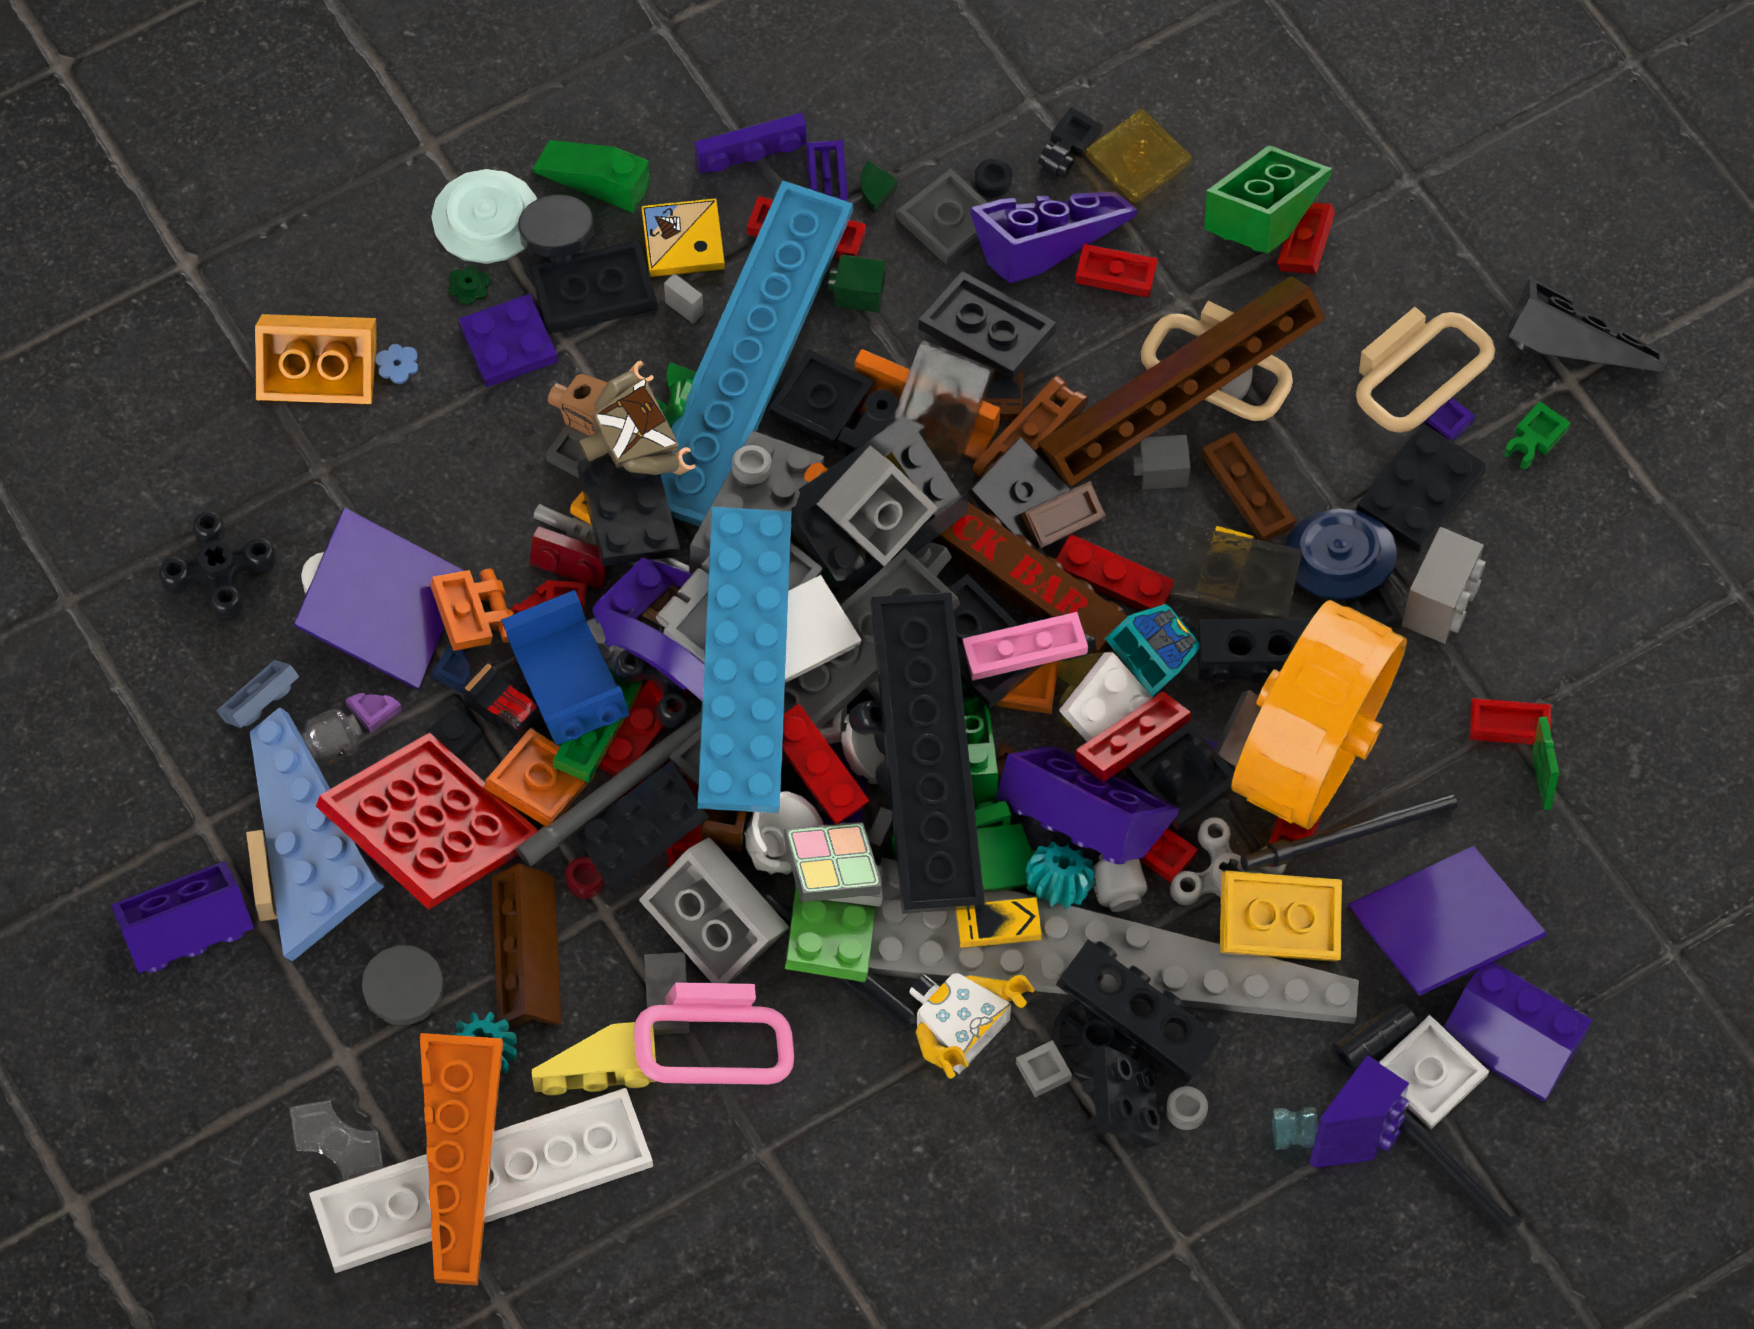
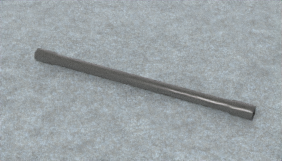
M702 711L549 826L541 828L516 847V851L522 861L529 867L533 866L557 848L562 840L669 761V756L701 728Z

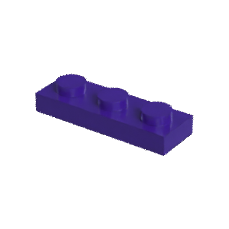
M801 112L695 141V162L699 173L722 171L731 165L746 161L755 162L764 156L782 151L791 152L800 146L806 145V122Z

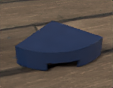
M450 643L432 671V679L464 694L463 686L472 678L470 663L464 651H453Z

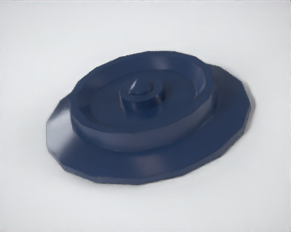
M1341 508L1317 512L1301 521L1288 536L1284 550V560L1288 574L1301 589L1319 598L1335 600L1362 597L1381 587L1394 571L1397 557L1393 535L1380 520L1362 511Z

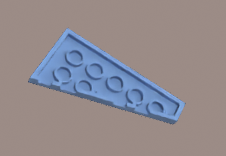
M279 707L250 731L283 956L293 961L385 886L366 852L316 807L319 795L330 790V787L289 713Z

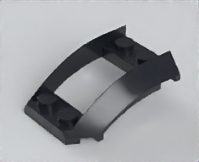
M901 416L844 459L798 489L800 494L797 504L791 509V529L812 560L823 568L821 573L831 588L863 586L884 567L874 557L865 563L843 529L817 505L870 445L892 462L938 507L892 559L904 549L913 555L967 514L968 492L962 495L959 494L918 431L925 426Z

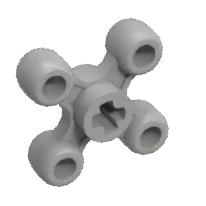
M1213 817L1201 824L1198 831V841L1210 854L1211 865L1201 873L1182 871L1173 878L1170 893L1178 904L1184 906L1192 905L1206 893H1215L1221 897V873L1226 871V869L1246 872L1241 866V856L1233 853L1230 849V827L1223 819ZM1216 831L1220 837L1212 838L1208 832ZM1287 864L1278 867L1267 865L1247 872L1282 875ZM1187 884L1192 887L1193 891L1185 892L1180 886Z

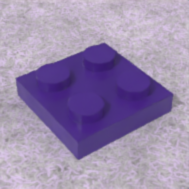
M530 294L459 318L460 328L486 387L558 362L556 350Z

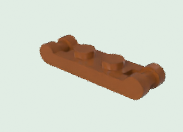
M1055 376L976 460L972 467V472L981 477L1006 449L1020 437L1038 455L1041 449L1037 442L1068 423L1074 416L1079 415L1085 408L1089 398L1080 391L1073 392L1067 387L1065 380ZM1060 400L1064 405L1060 407L1053 401Z

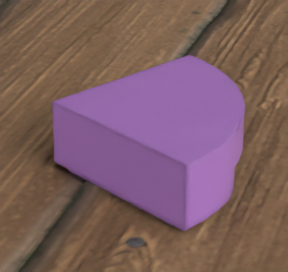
M359 693L345 700L346 706L370 733L402 711L401 704L388 695H365V693Z

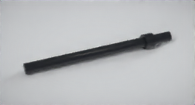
M1453 793L1294 841L1288 842L1285 839L1268 844L1267 849L1241 856V866L1247 872L1270 864L1274 867L1292 862L1293 857L1457 808V799Z

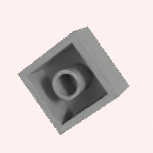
M871 445L817 503L826 514L884 567L938 509L892 462Z
M1439 528L1410 588L1402 622L1403 627L1444 644L1451 631L1459 632L1467 613L1465 611L1469 601L1473 602L1481 584L1480 577L1486 565V561L1480 559L1484 544L1445 528Z

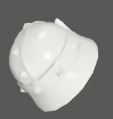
M788 791L780 792L779 813L753 812L747 822L744 834L747 852L757 870L767 871L770 875L776 872L788 875L792 872L783 839L785 829L824 826L815 807L802 796Z

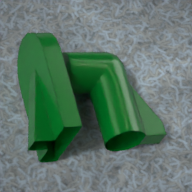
M688 377L682 382H675L671 385L668 406L655 398L670 428L685 413L686 398L693 384V381Z

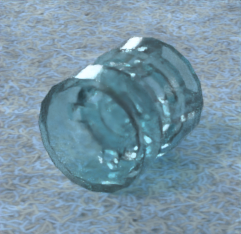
M1315 1106L1302 1107L1296 1112H1290L1286 1108H1273L1272 1135L1275 1150L1288 1149L1291 1145L1299 1144L1303 1148H1313L1318 1129Z

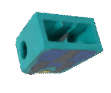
M1165 604L1129 615L1105 638L1152 697L1172 680L1200 649V643L1194 637L1196 632L1194 622L1186 616L1178 617L1170 606Z

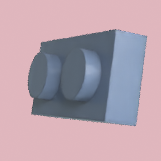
M273 660L216 711L225 723L239 728L248 726L261 716V710L272 700L275 701L285 696L290 691L291 684L299 678V675L290 664Z

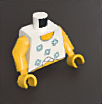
M953 973L941 986H938L925 974L920 976L912 985L909 994L923 1004L917 1012L916 1036L924 1059L944 1069L946 1076L950 1079L956 1075L954 1070L960 1074L1010 1021L1011 1004L1008 1001H1013L1019 1008H1023L1027 1002L1021 994L1027 991L1032 993L1035 991L1031 983L1023 975L1014 976L1008 981L972 975L964 977L959 973Z

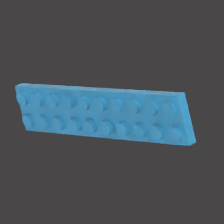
M782 180L695 374L692 387L686 398L685 413L671 428L678 442L677 450L671 453L688 447L691 452L682 456L683 462L688 466L695 464L694 469L682 475H676L673 472L661 474L672 518L698 527L701 526L732 469L734 453L745 445L752 430L757 431L853 213V203Z

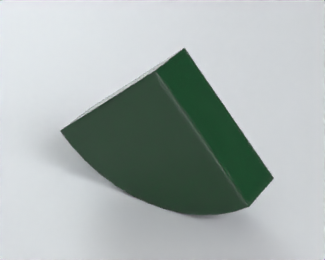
M869 160L863 167L860 179L861 191L868 207L875 212L898 187V180Z

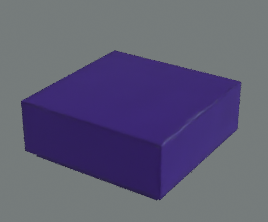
M1452 397L1423 423L1454 442L1474 423L1475 415Z

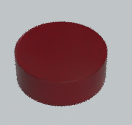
M589 856L575 858L566 868L565 879L567 888L576 897L592 898L604 889L606 883Z

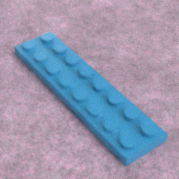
M712 507L697 809L779 813L792 511Z

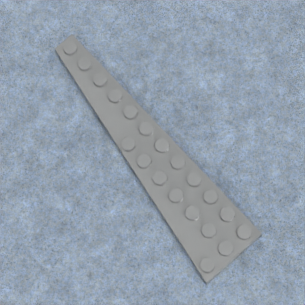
M881 857L880 866H884L883 899L881 906H875L868 971L873 975L918 979L925 974L932 981L945 982L953 973H959L964 977L972 975L1008 981L1014 976L1023 975L1028 979L1035 991L1067 994L1056 984L1089 939L1094 944L1101 941L1111 947L1118 955L1116 960L1128 969L1133 965L1145 972L1151 979L1149 982L1151 986L1161 993L1164 990L1170 991L1183 1001V1006L1355 1024L1359 980L1271 957L1220 953V944L1074 906H1070L1067 910L1060 904H1055L1051 908L1050 902L1046 900L1037 901L1042 933L1041 940L960 948L956 910L902 914L897 861ZM1012 890L984 892L985 902L1035 897ZM1102 974L1097 977V984L1102 991L1112 993L1118 990V982L1112 975ZM1137 998V999H1133V1000H1132V1001H1136V1002H1146V1003H1148L1146 1000L1141 999V998Z

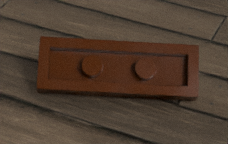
M1235 431L1202 448L1201 456L1261 544L1295 528L1296 519Z

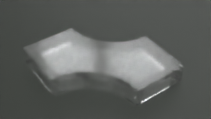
M330 1100L289 1107L297 1151H314L327 1156L338 1166L344 1181L384 1168L378 1130L364 1131L345 1124L334 1112Z

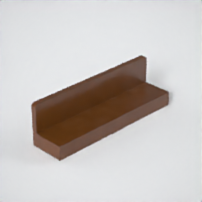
M519 863L492 876L497 1022L505 1019L509 1023V1030L532 1019L554 1026L561 1023L555 877L552 874Z

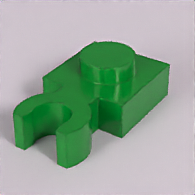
M1539 401L1516 426L1515 434L1518 437L1511 439L1507 443L1504 456L1509 458L1515 451L1523 452L1525 456L1521 461L1520 468L1523 470L1527 469L1533 462L1535 450L1537 449L1546 456L1569 430L1570 422Z

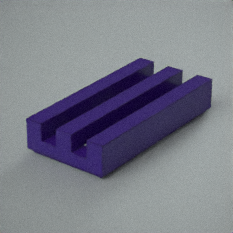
M843 140L806 142L809 189L817 192L814 151H821L824 193L832 196L829 150H836L840 197L835 198L848 202Z

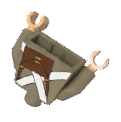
M638 361L629 371L608 381L595 402L596 412L592 417L598 432L580 440L579 445L588 462L609 453L616 468L624 467L632 473L659 475L673 472L676 475H682L695 468V464L688 466L682 459V456L690 453L691 450L685 447L675 453H671L677 450L678 442L648 385L653 379V375H650L648 378L642 377L638 370L644 363Z

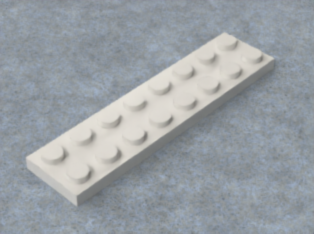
M623 1088L494 1131L485 1223L653 1167V1160L627 1089ZM427 1154L309 1193L335 1273L432 1241Z

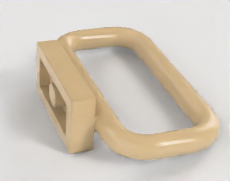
M1208 301L1201 312L1200 321L1180 313L1162 317L1154 325L1143 343L1140 353L1144 367L1148 370L1160 362L1156 357V351L1170 330L1179 328L1199 337L1234 313ZM1270 355L1257 364L1273 372L1278 379L1275 388L1264 404L1253 406L1221 390H1217L1204 400L1244 419L1264 421L1274 416L1289 394L1293 384L1292 372L1285 362Z
M1416 307L1412 308L1361 351L1359 372L1364 377L1357 385L1356 398L1358 405L1374 421L1389 431L1398 433L1411 431L1423 423L1489 366L1494 359L1495 347L1492 338L1487 332L1470 318L1455 312L1441 313L1425 324L1426 315ZM1454 327L1459 329L1478 345L1480 352L1473 360L1405 417L1391 415L1371 396L1372 390L1445 328Z

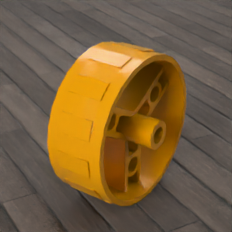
M1332 600L1326 601L1302 633L1281 671L1279 672L1274 669L1258 696L1256 705L1261 707V710L1238 760L1231 784L1232 791L1246 797L1247 801L1290 823L1294 822L1307 830L1312 828L1334 797L1355 758L1358 757L1365 760L1371 752L1383 724L1375 720L1400 667L1407 645V638L1393 632L1392 628L1348 606L1344 607Z

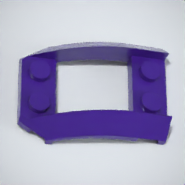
M641 558L599 599L592 609L597 624L600 622L606 638L604 643L609 648L615 645L628 650L658 669L682 690L689 689L702 701L704 663L662 632L638 621L673 585L681 588L693 573L675 566Z

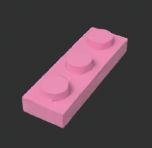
M1077 612L963 638L961 643L972 681L1084 655L1088 651V645Z

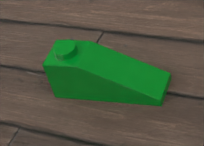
M549 140L532 168L535 174L631 213L635 212L650 186L649 161L613 146Z

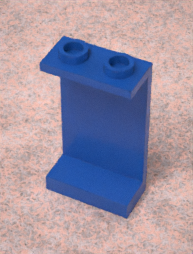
M575 590L501 620L509 644L555 746L568 740L577 739L585 733L605 725H611L619 719L629 716L620 686L617 687L587 624Z

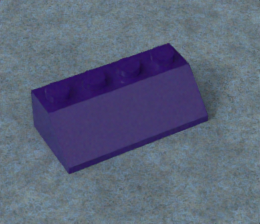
M1056 745L1008 754L996 795L998 800H1005L1010 805L1009 809L1012 812L1023 816H1031L1041 821L1040 825L1043 828L1054 832H1062L1070 836L1071 842L1075 845L1093 848L1102 853L1104 860L1114 864H1125L1126 861L1143 858L1177 817L1179 811L1178 807L1115 775L1102 782L1076 761V755Z

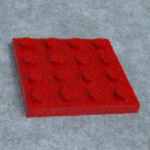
M430 732L319 795L316 807L428 910L518 856L516 847L539 831L509 803L484 788L485 782Z

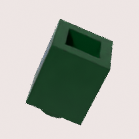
M841 254L838 269L831 268L828 291H834V306L879 313L885 286L886 261Z

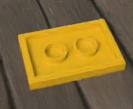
M1237 871L1222 872L1220 953L1332 962L1341 960L1342 880Z

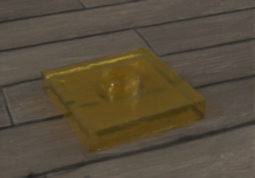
M1142 108L1086 149V157L1135 205L1190 165L1192 156Z

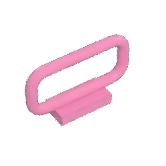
M676 982L665 996V1005L650 1006L642 1011L636 1019L634 1026L635 1055L642 1072L656 1082L769 1085L781 1082L788 1077L793 1069L794 1046L791 1027L783 1014L775 1009L752 1006L756 1000L755 984ZM658 1021L766 1023L772 1026L776 1033L778 1062L772 1068L660 1066L652 1056L650 1027Z

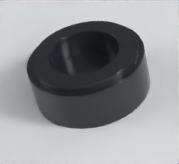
M993 158L984 160L977 166L975 170V186L981 194L988 197H999L1010 190L1012 170L1006 162Z

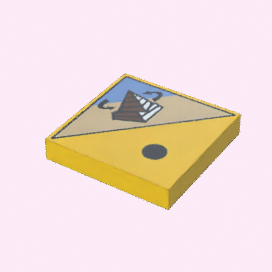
M716 199L641 206L650 277L725 269Z

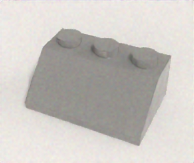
M710 837L687 849L639 899L643 906L711 983L728 984L763 955L790 928Z

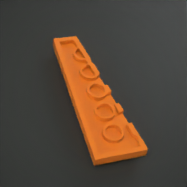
M420 1034L433 1266L436 1283L478 1286L504 1044L502 1038Z

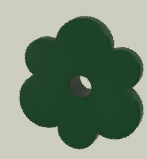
M468 266L464 271L460 269L454 270L449 275L451 285L448 288L450 296L458 297V301L462 305H471L476 299L486 298L488 294L486 288L491 283L490 276L486 272H478L475 266Z

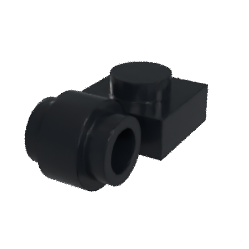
M1070 107L1051 132L1050 141L1056 145L1047 144L1040 154L1038 164L1043 166L1042 170L1056 178L1059 175L1065 178L1075 162V158L1070 156L1071 153L1082 159L1101 134L1102 124Z

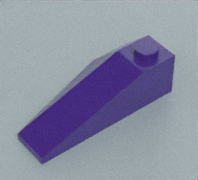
M1116 191L1072 194L1070 201L1050 200L1049 196H1036V203L1016 204L1015 198L1000 199L971 207L970 215L987 264L1008 283H1012L1045 272L1081 250L1083 244H1091L1137 215V209Z

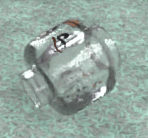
M331 708L309 718L304 724L305 732L300 733L315 762L319 761L324 766H331L356 754L358 751L356 738L363 736L355 716L351 714L346 717L339 708Z

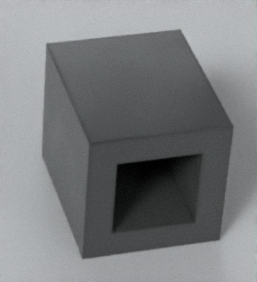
M1186 435L1146 437L1140 441L1139 452L1132 453L1133 475L1140 476L1142 490L1188 487L1191 468Z

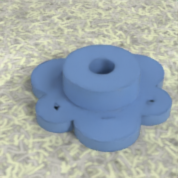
M392 344L388 351H380L375 357L376 364L380 367V377L384 379L390 378L395 384L405 383L409 375L416 374L418 371V364L416 363L418 355L417 351L412 347L402 348L399 344Z

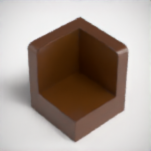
M709 809V818L702 824V841L710 837L720 849L741 853L745 840L744 831L750 818V811L726 810L722 812L721 810Z

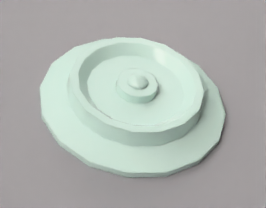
M484 169L465 173L449 182L435 199L431 216L435 236L448 252L464 261L488 264L507 260L525 249L520 241L518 221L522 211L530 203L537 200V197L524 181L508 172Z

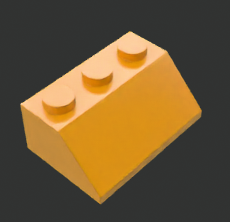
M261 315L255 325L256 400L372 403L376 365V318Z

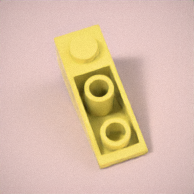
M635 1022L611 1024L532 1069L534 1092H542L545 1095H560L569 1089L581 1088L589 1092H598L607 1089L608 1086L625 1085L628 1088H642L647 1086L649 1082H656L647 1077L638 1066L634 1043ZM652 1024V1026L650 1027L651 1048L653 1059L656 1062L654 1031Z

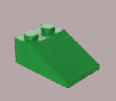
M1269 145L1206 191L1204 230L1217 234L1225 240H1233L1251 247L1254 251L1268 254L1289 238L1332 175V168Z

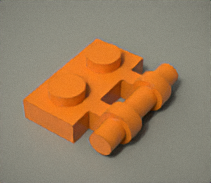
M491 568L479 573L481 582L474 583L470 570L432 577L430 586L453 651L491 644L493 638L491 630L493 629L500 633L502 642L509 643L501 620L514 614L512 610L507 609L503 598L506 594L501 580H497L494 570ZM480 600L489 602L492 612L485 613Z

